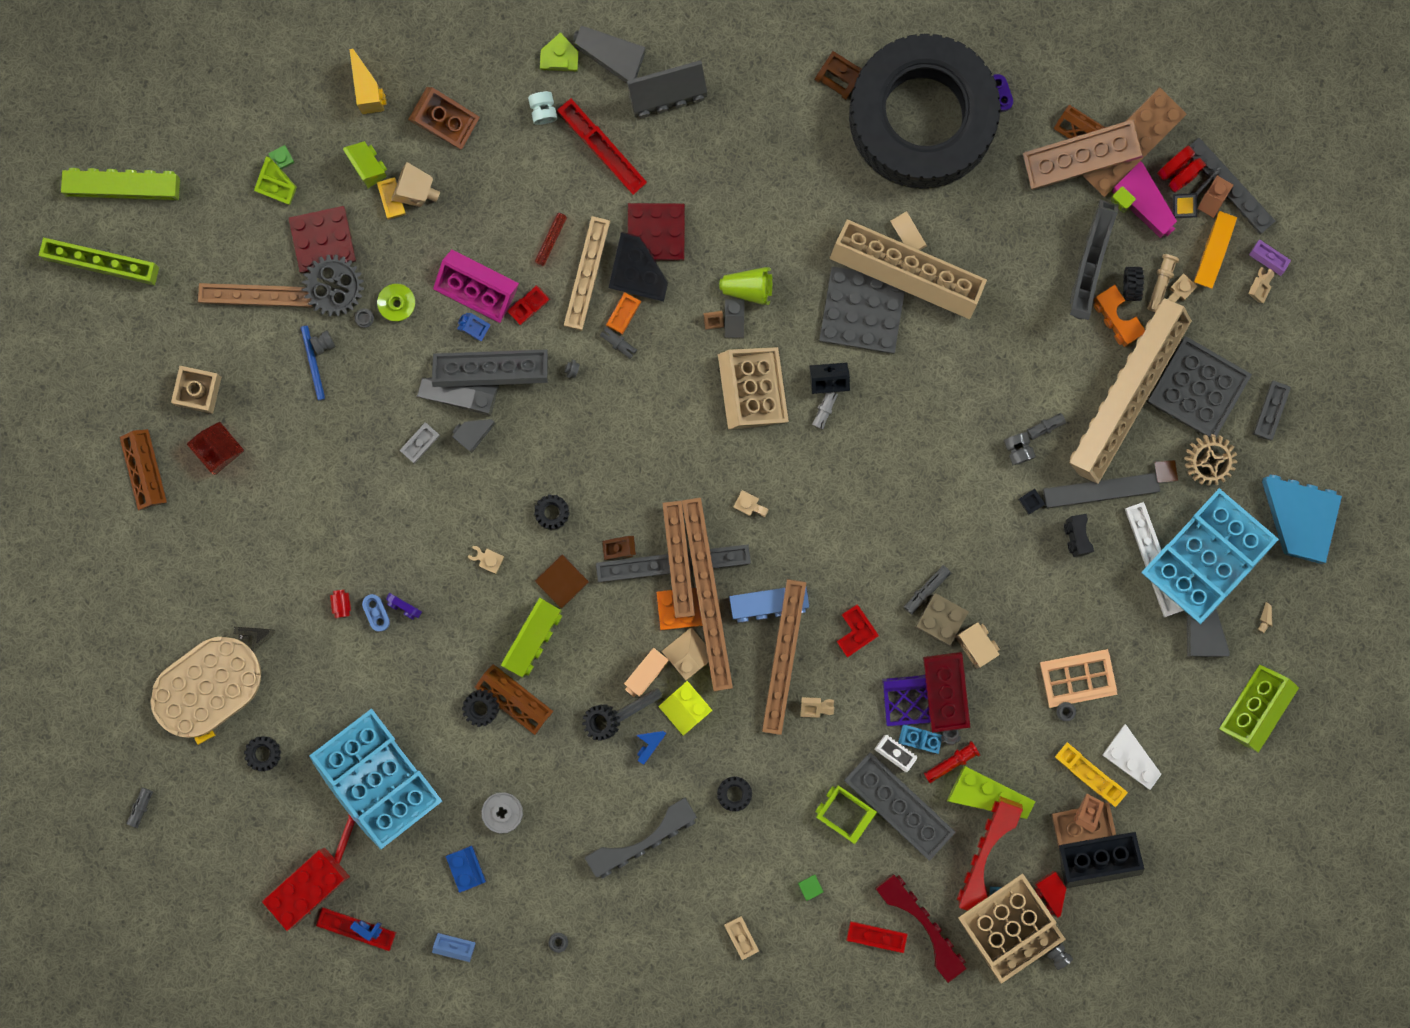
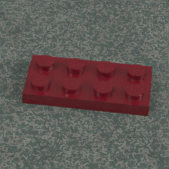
M962 652L923 657L932 733L971 728Z

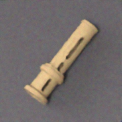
M1163 254L1162 256L1163 262L1160 269L1157 270L1158 279L1147 307L1150 311L1155 312L1157 305L1163 301L1169 280L1174 277L1173 271L1176 263L1179 262V258L1169 254Z

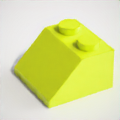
M688 681L658 706L683 736L713 711Z

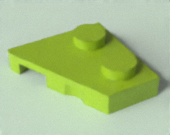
M266 156L254 191L291 205L297 186L270 157Z

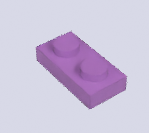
M1260 239L1249 254L1280 276L1285 272L1291 261Z

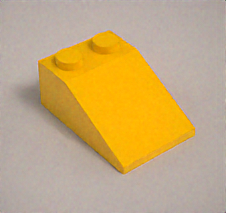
M349 49L356 102L362 114L384 111V105H387V100L383 88H379L377 82L354 49Z

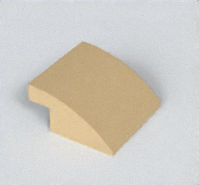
M1021 874L958 917L969 937L1001 984L1066 940L1056 926V921L1024 874Z

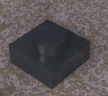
M1035 488L1018 499L1028 515L1045 505Z

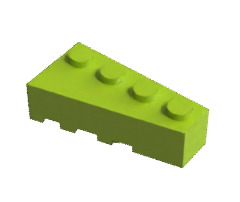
M963 766L946 800L991 811L994 801H998L1001 796L1022 804L1023 811L1020 818L1025 819L1028 818L1036 802L966 766Z

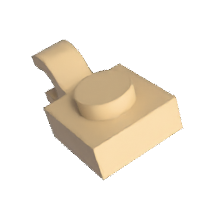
M1263 267L1259 269V277H1256L1248 293L1257 302H1265L1271 289L1269 283L1274 277L1275 272L1272 269H1269L1267 272Z
M1183 273L1169 288L1173 291V294L1168 300L1176 302L1180 298L1184 301L1195 290L1197 285Z
M743 490L733 507L750 517L753 512L763 517H766L768 513L767 508L757 504L759 498Z
M802 697L800 717L820 718V713L834 714V700L827 699L824 702H821V698Z

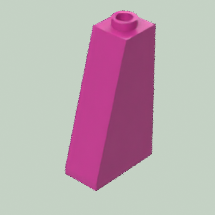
M1140 161L1111 192L1115 194L1121 187H1124L1136 198L1129 209L1157 236L1161 238L1165 234L1168 237L1175 230L1173 225L1177 220L1146 167Z

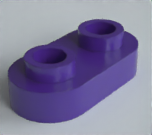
M1000 74L993 75L995 81L1001 82V85L996 87L1000 96V111L1006 112L1013 105V97L1006 78ZM1005 98L1007 103H1002L1001 99Z
M391 593L387 595L388 606L395 610L398 607L405 611L404 615L412 620L415 617L419 619L422 611Z

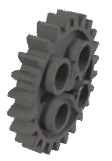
M326 255L325 261L322 257H319V263L312 261L313 268L306 267L309 270V274L303 273L307 280L301 281V283L306 284V287L301 290L307 291L308 294L304 296V299H311L308 305L315 304L314 311L321 308L320 314L322 315L327 311L328 316H331L334 311L335 315L339 316L340 310L343 314H347L346 308L353 310L351 304H359L356 297L362 298L358 291L364 290L363 287L359 286L364 280H358L362 273H355L357 266L351 267V260L345 263L344 256L338 260V256L334 255L331 260L330 255ZM325 268H329L332 272L331 277L328 279L323 276ZM343 275L349 277V283L346 286L340 281ZM317 278L326 282L335 281L334 284L336 286L348 289V293L339 289L330 290L331 286L318 282ZM319 285L325 289L323 296L316 294V288ZM337 292L341 293L343 297L340 303L334 301V295Z

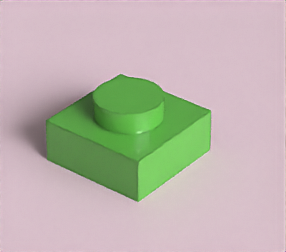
M285 145L268 153L281 170L294 163Z

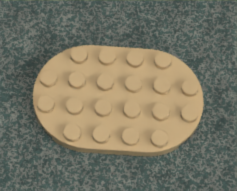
M214 637L203 641L166 668L156 679L151 698V709L155 719L165 730L179 737L195 738L208 734L244 708L256 695L261 682V667L258 658L245 643L235 638Z

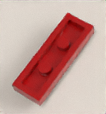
M850 921L846 941L904 953L908 934Z

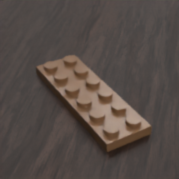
M1159 87L1126 120L1133 119L1135 122L1143 157L1082 176L1105 197L1187 114Z
M1132 119L1024 152L1023 156L1031 189L1036 190L1142 158L1143 154L1135 122Z

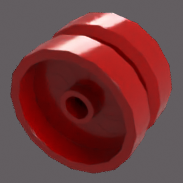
M1189 145L1174 156L1157 173L1163 181L1175 175L1169 183V187L1174 193L1193 181L1206 166V163L1201 158H1196L1190 164L1188 163L1195 155V151Z

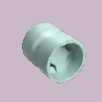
M538 92L528 97L530 108L534 110L532 118L535 125L547 124L557 120L556 110L552 107L554 104L552 92Z

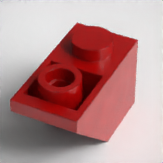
M1052 871L1034 883L1036 886L1034 890L1040 899L1043 898L1047 903L1045 907L1050 914H1054L1058 918L1062 913L1067 888L1058 874Z

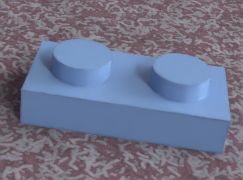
M438 933L432 953L470 962L475 942Z

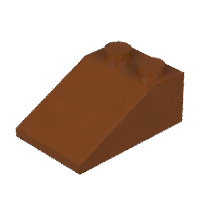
M426 87L408 120L462 150L480 117L433 87Z

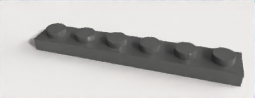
M1200 138L1190 145L1195 151L1192 161L1196 158H1201L1206 163L1202 172L1208 178L1218 167L1222 168L1216 176L1234 185L1226 198L1260 235L1275 222L1273 217Z

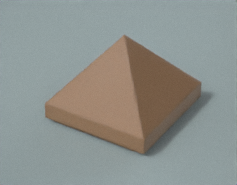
M722 311L703 313L705 330L724 327Z

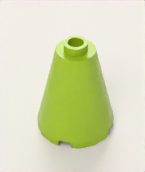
M763 267L724 275L723 279H720L719 289L723 291L724 295L761 305H769L770 301H767L768 296H772L773 286L772 274H768L771 268Z

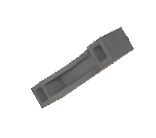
M685 797L668 807L660 826L643 841L624 848L601 847L586 856L585 860L595 877L601 876L603 879L612 873V868L617 866L620 869L628 864L627 859L632 856L636 859L645 854L644 849L651 846L653 849L660 845L662 838L668 836L670 839L679 833L677 829L683 826L688 828L695 824L694 819L697 816Z

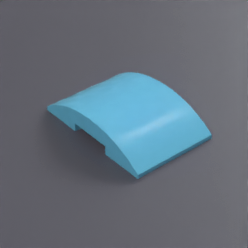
M1219 488L1141 573L1201 625L1279 539Z
M370 709L309 755V757L345 810L365 834L382 849L440 804L442 800L421 772L415 769L394 741L395 738L379 717Z

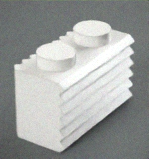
M884 735L874 749L905 772H908L917 760V755H914V753L905 749L904 746L895 742V739H892L889 735Z

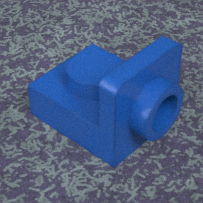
M466 313L460 317L457 329L464 331L478 341H482L490 324L472 313Z
M356 920L350 928L366 940L371 941L373 938L376 940L382 932L380 928L382 923L377 922L371 931L369 929L371 926L365 921L360 920L358 922Z

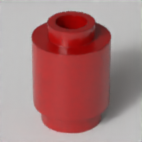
M345 590L333 591V595H330L332 614L334 613L335 618L350 616L351 604L349 593H345Z

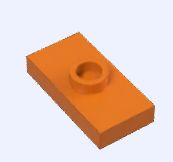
M624 292L606 326L623 335L641 301Z

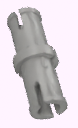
M837 393L825 394L821 405L817 408L819 410L812 423L813 426L823 430L829 414H832L831 409L838 396Z

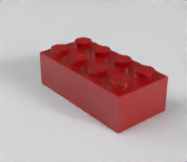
M322 848L269 894L262 903L284 929L289 931L350 876L326 848Z

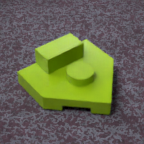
M561 32L541 49L540 70L578 72L579 52Z

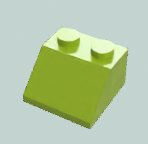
M364 141L343 148L368 189L387 177L385 174L387 168L382 161L378 162L374 157L377 153L372 145L367 146Z

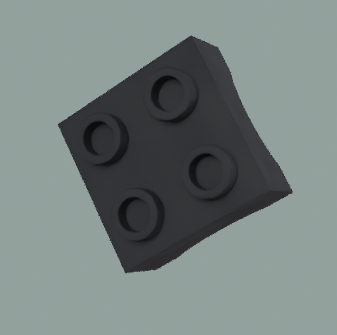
M1087 514L1071 516L1064 523L1065 534H1069L1070 542L1067 543L1069 553L1073 554V557L1088 555L1094 552L1093 545L1086 534Z

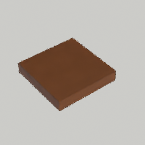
M563 555L535 580L561 609L589 583Z

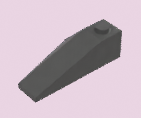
M422 378L417 397L491 416L499 385L433 387L432 378Z

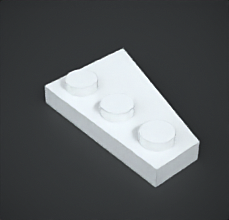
M1124 724L1102 756L1151 790L1161 776V773L1127 725Z

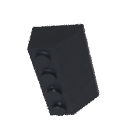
M1136 832L1059 845L1061 871L1066 888L1140 876L1145 870Z

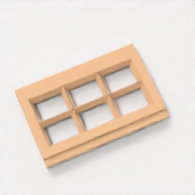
M1108 649L1040 662L1049 708L1057 707L1063 702L1072 704L1118 695ZM1103 661L1105 671L1090 674L1088 664ZM1084 665L1086 675L1070 678L1069 667ZM1064 669L1066 679L1051 682L1049 671ZM1106 675L1108 686L1093 688L1091 678ZM1087 679L1088 690L1073 692L1071 682ZM1067 683L1069 693L1054 696L1052 686Z

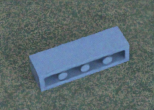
M785 588L729 596L733 620L737 619V623L747 622L749 617H756V620L767 619L769 614L781 617ZM806 588L802 613H806L805 609H809V601Z

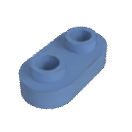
M373 594L366 596L362 606L371 627L378 632L385 631L390 625V619L381 598ZM375 601L376 607L371 608L370 602ZM380 618L384 620L381 626L377 624V620Z

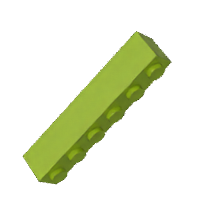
M79 168L62 170L61 193L66 197L179 200L180 178L173 171L156 173V171L145 170L144 173H137L136 170L118 172L116 169H107L106 172L95 168H89L87 171H80Z
M44 237L38 255L45 261L154 286L159 267L153 262Z

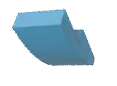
M903 725L898 743L939 754L943 735Z

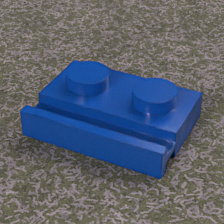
M473 846L446 856L459 893L486 882Z

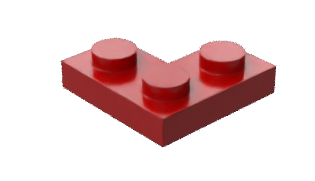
M858 604L841 615L852 631L838 640L837 644L848 658L879 635Z

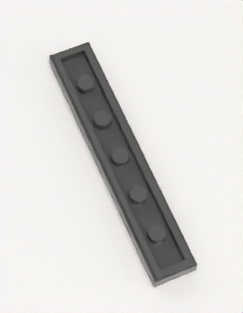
M1156 473L1102 480L1099 484L1088 482L1043 489L1046 508L1160 492Z

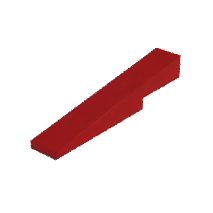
M572 98L557 110L558 115L632 195L647 183Z

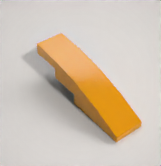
M1221 211L1218 212L1194 283L1213 288L1237 217Z

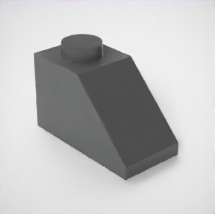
M492 419L464 422L462 425L458 424L455 427L452 437L472 453L496 423Z

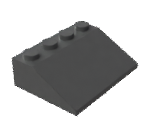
M701 60L627 81L628 94L634 116H639V118L648 117L650 113L656 111L658 113L666 112L668 108L673 106L681 108L691 101H694V103L702 102L707 97Z

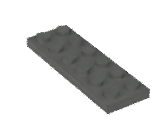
M547 349L433 354V387L548 383Z
M871 752L844 779L857 794L929 861L956 833Z

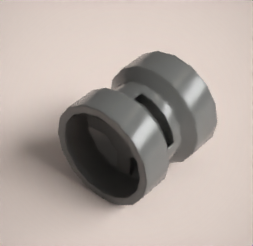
M327 330L322 332L319 336L320 338L317 336L310 338L318 356L324 353V348L331 350L336 347Z
M1062 943L1046 953L1049 959H1054V966L1057 970L1064 968L1073 960L1070 954L1064 952L1065 947Z

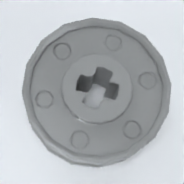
M505 792L490 796L482 807V819L485 825L491 831L497 833H509L516 829L523 817V808L520 801L515 796ZM501 807H503V810L507 809V814H505L503 819L497 815Z

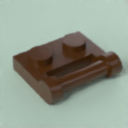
M832 51L814 80L828 86L842 95L843 99L847 100L862 69ZM826 72H829L848 84V87L845 89L824 75Z

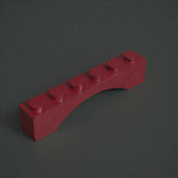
M894 874L890 875L875 887L876 891L886 904L909 912L923 925L933 945L934 966L946 982L949 983L967 969L963 965L966 961L960 953L956 955L953 952L952 948L954 945L948 938L943 939L940 935V932H942L941 928L936 922H930L927 918L930 914L923 906L920 908L917 905L916 901L918 899L912 891L907 892L903 887L906 883L900 875L897 877Z

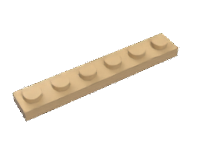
M591 217L564 327L583 331L610 220Z

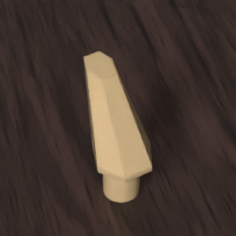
M1267 602L1260 618L1262 623L1257 629L1261 633H1265L1269 626L1273 627L1272 606Z

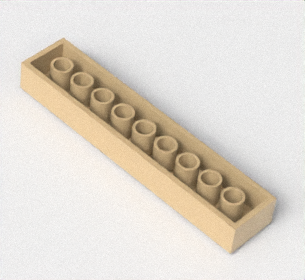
M1165 298L1157 305L1155 315L1152 320L1150 319L1147 322L1144 334L1138 338L1136 348L1128 355L1125 367L1119 371L1117 381L1110 387L1105 402L1103 401L1100 404L1098 414L1091 420L1087 433L1081 437L1079 447L1070 457L1069 463L1078 475L1099 484L1192 322L1184 306Z

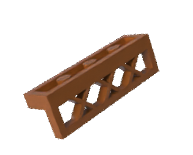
M1068 105L1053 129L1070 139L1077 137L1078 131L1090 133L1106 127L1071 105ZM1065 119L1070 122L1072 129L1066 130L1061 127L1062 121Z
M134 430L121 436L120 441L138 510L167 503L149 430ZM129 438H130V442H131V447H129L128 440H127V439H129ZM133 458H135L136 461L135 466L133 464ZM143 494L145 496L146 503H143Z
M494 664L483 674L475 686L477 690H488L487 693L492 692V697H497L496 703L499 702V707L534 735L537 734L542 725L554 712ZM484 681L491 686V690L482 685ZM499 695H503L507 702H503ZM514 707L521 709L522 714H518ZM529 718L535 720L538 725L536 727L532 725Z

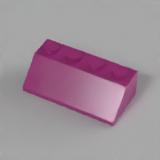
M451 249L442 260L433 289L501 323L515 296L519 283Z

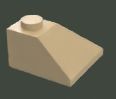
M692 627L662 651L685 681L709 663L706 644Z

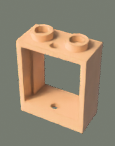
M653 648L624 683L627 686L625 690L633 697L636 695L641 697L669 660Z

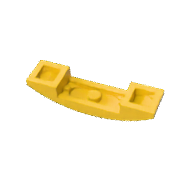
M1068 742L1055 756L1069 771L1115 808L1128 793L1083 757Z

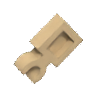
M473 546L472 548L477 550L478 555L476 557L469 555L468 558L472 561L480 560V567L497 574L504 556L489 549L482 553L479 547Z

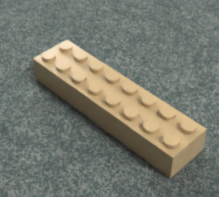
M848 219L830 256V259L968 319L971 318L987 279Z

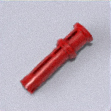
M970 741L969 745L961 750L957 749L953 756L923 774L931 784L959 765H966L967 761L981 755L974 743Z

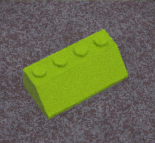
M539 597L501 666L522 678L525 675L529 676L534 668L531 664L535 658L539 659L544 650L541 647L545 641L548 643L552 637L553 632H551L554 624L558 626L563 617L561 615L562 611Z
M1259 664L1219 730L1259 753L1299 687L1289 678Z

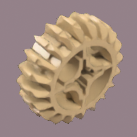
M1211 434L1209 440L1207 435H1203L1204 441L1196 438L1198 444L1191 443L1190 445L1193 447V450H1186L1190 456L1184 458L1186 461H1189V463L1185 464V467L1191 468L1188 474L1193 475L1192 479L1194 481L1199 479L1200 484H1204L1206 481L1208 486H1211L1213 481L1215 485H1218V479L1225 482V475L1228 477L1232 476L1229 470L1235 471L1236 468L1231 465L1237 463L1236 459H1232L1237 456V453L1231 452L1234 446H1228L1229 441L1227 439L1223 441L1222 436L1219 435L1216 439V436ZM1211 446L1221 447L1224 450V454L1214 453ZM1204 449V455L1196 461L1198 454ZM1210 455L1215 459L1212 460L1213 463L1211 464L1207 461ZM1225 460L1223 467L1218 471V465ZM1197 467H1208L1211 474H1203L1199 472Z

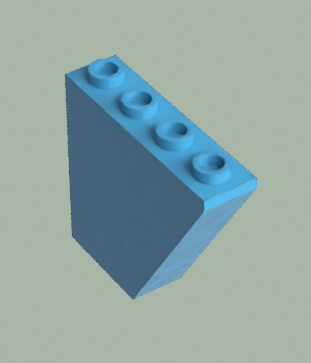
M1269 475V477L1263 478V487L1283 553L1319 564L1326 563L1342 496L1336 495L1337 492L1333 490H1318V487L1314 485H1299L1300 482L1288 479V482L1283 481L1277 475Z

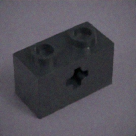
M847 362L809 365L812 394L850 391V374Z

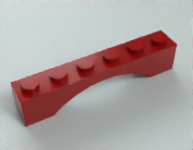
M1001 796L998 801H994L991 812H994L993 816L986 821L984 829L987 831L985 836H981L977 847L980 849L978 854H974L970 865L973 867L971 872L967 871L964 878L966 885L964 890L960 889L957 896L959 908L968 911L988 897L984 883V867L987 857L996 842L1008 831L1016 828L1023 811L1022 804Z

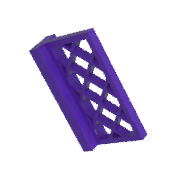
M925 675L882 679L886 726L930 723V716L927 714L929 707L923 711L916 705L923 696L928 699L925 695L927 692ZM916 689L920 695L912 702L906 697V694L910 690ZM897 691L902 695L895 704L888 698V692ZM903 698L912 704L905 713L897 707ZM914 706L922 712L918 719H912L907 715ZM895 708L903 714L898 721H890V713Z

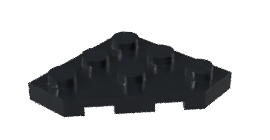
M621 232L608 288L664 302L669 283L642 238L637 235Z

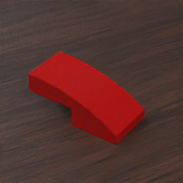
M536 285L524 298H520L508 312L519 325H522L551 299Z

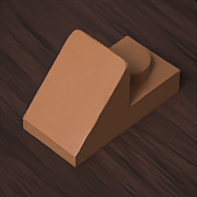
M1216 176L1197 209L1214 218L1234 185Z
M1086 794L1074 817L1076 824L1094 832L1104 802Z

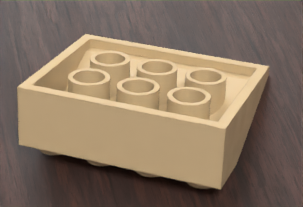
M778 347L734 349L718 354L728 429L751 428L789 422Z

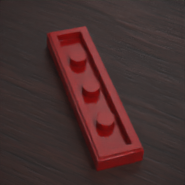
M322 907L316 924L317 927L387 951L391 950L396 932L380 927L382 932L378 938L368 941L350 928L354 921L360 922V919ZM366 922L371 926L369 929L372 931L375 925Z

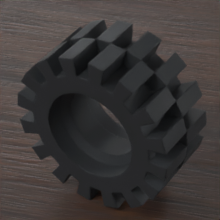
M1125 267L1123 276L1125 301H1141L1144 291L1143 268Z
M550 494L538 500L537 505H535L534 515L537 522L543 528L549 530L559 529L568 521L569 507L563 498ZM549 505H555L559 508V516L556 519L550 520L546 518L544 512Z
M479 689L476 692L474 691L463 702L462 710L465 711L463 716H467L466 721H472L471 725L473 726L477 724V727L487 726L497 717L500 705L499 702L496 703L497 697L493 698V693H487L488 690L481 691ZM478 701L484 702L488 708L487 713L484 715L478 714L474 709V704Z
M601 704L589 708L590 710L585 712L587 715L583 716L585 722H582V725H586L584 731L589 732L587 734L588 737L593 736V740L598 739V741H602L616 735L615 733L619 730L617 727L620 726V722H617L620 717H616L615 714L618 712L616 710L612 711V706ZM598 715L604 716L607 720V727L604 730L599 729L596 725Z
M265 736L256 737L246 745V751H244L246 755L245 761L248 762L247 765L251 766L253 770L268 771L278 765V761L281 759V750L279 749V744L274 739ZM261 746L267 747L270 751V757L264 762L256 758V750Z
M736 776L726 778L718 787V801L726 810L732 812L743 810L752 799V789L743 778ZM733 786L739 787L742 791L741 799L736 802L730 801L727 797L728 789Z

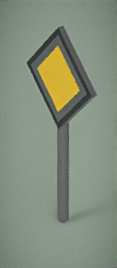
M1218 167L1195 193L1173 194V215L1175 218L1197 217V195L1222 170L1221 167Z

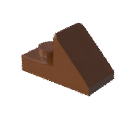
M624 536L602 541L604 560L628 558L636 555L634 536Z

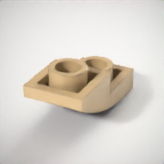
M907 211L890 221L903 244L917 250L927 246Z

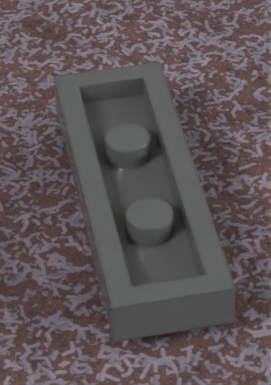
M1271 381L1253 435L1269 441L1273 440L1291 388L1290 386Z

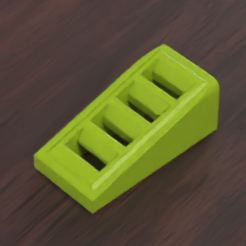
M1121 187L1112 196L1110 201L1118 204V209L1125 213L1136 198L1124 187Z

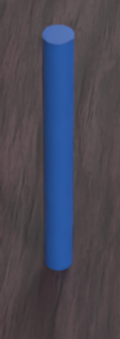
M302 326L301 332L318 401L325 400L313 345L310 341L308 326Z

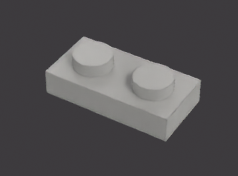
M425 422L400 449V452L415 464L440 435Z

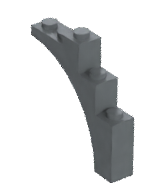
M1101 199L1086 238L1085 249L1078 267V275L1070 296V315L1077 319L1089 320L1100 268L1118 214V204Z

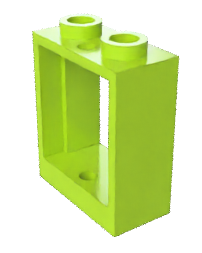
M839 785L836 788L832 786L826 794L828 799L825 804L821 802L815 811L817 813L816 818L856 844L877 812ZM839 792L866 810V813L851 835L823 817Z

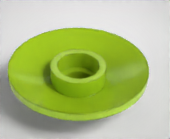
M388 285L378 296V310L387 320L394 322L403 321L414 311V294L405 285ZM395 301H400L399 307L394 306Z

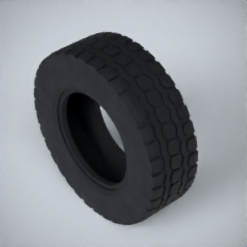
M914 34L907 36V38L902 37L883 46V49L881 48L873 54V57L866 62L856 79L849 107L852 138L862 158H865L864 161L870 167H873V170L879 175H883V178L895 181V184L907 185L906 187L915 189L916 187H919V189H929V187L945 186L971 172L987 153L995 137L1000 119V96L998 88H996L997 84L994 77L991 76L990 69L987 65H984L985 62L979 55L976 56V52L971 48H966L965 44L937 34L932 36L930 34H920L919 36ZM917 78L933 79L944 84L955 94L959 101L962 112L961 127L954 136L937 145L920 146L904 140L893 130L886 113V100L896 87L908 80Z

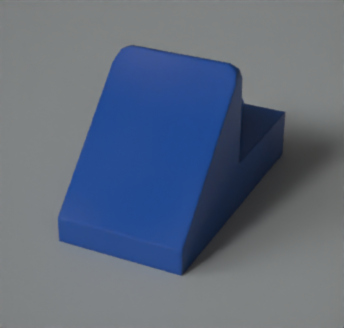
M660 731L636 735L649 744L647 748L643 746L638 752L637 756H639V759L637 761L644 765L667 733Z

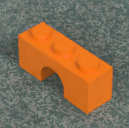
M1116 285L1094 298V308L1098 313L1103 314L1105 317L1104 323L1109 329H1113L1116 334L1114 337L1119 345L1123 344L1126 347L1144 334L1145 329L1137 317L1129 321L1121 320L1118 317L1117 307L1123 304L1125 299Z

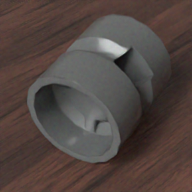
M1027 432L1004 440L1006 449L1011 451L1009 457L1012 466L1036 458L1033 447H1029L1031 441ZM1023 445L1024 448L1016 450L1015 446Z

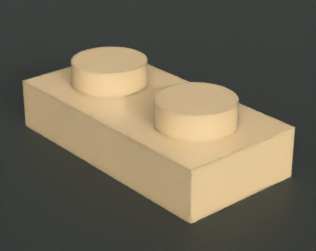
M742 916L724 924L742 960L759 952Z

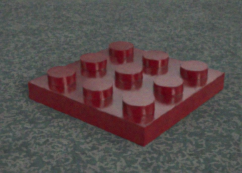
M628 203V233L642 238L655 261H684L685 204Z
M345 206L289 217L301 274L309 272L306 268L307 266L314 267L312 261L319 263V257H322L325 261L326 255H330L331 260L334 255H337L338 260L344 256L345 263L349 260L356 262Z

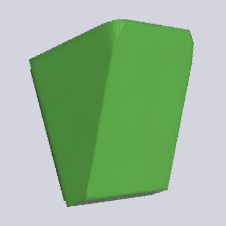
M816 875L798 882L806 901L823 893Z

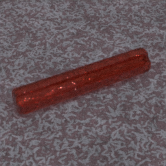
M557 213L535 259L538 265L544 266L567 219L566 215Z

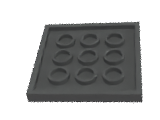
M831 267L819 342L894 354L905 291L856 270Z
M1185 336L1147 403L1202 435H1207L1210 439L1211 434L1217 437L1252 374Z

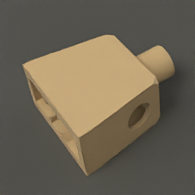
M406 162L401 170L392 200L422 207L426 199L436 202L440 191L430 188L433 181L430 175Z

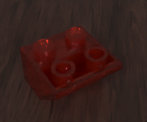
M221 422L201 431L187 443L200 461L214 475H217L245 451Z

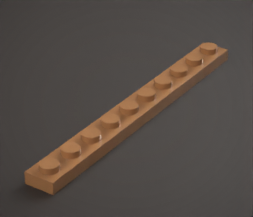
M701 498L683 500L682 505L713 691L732 689Z

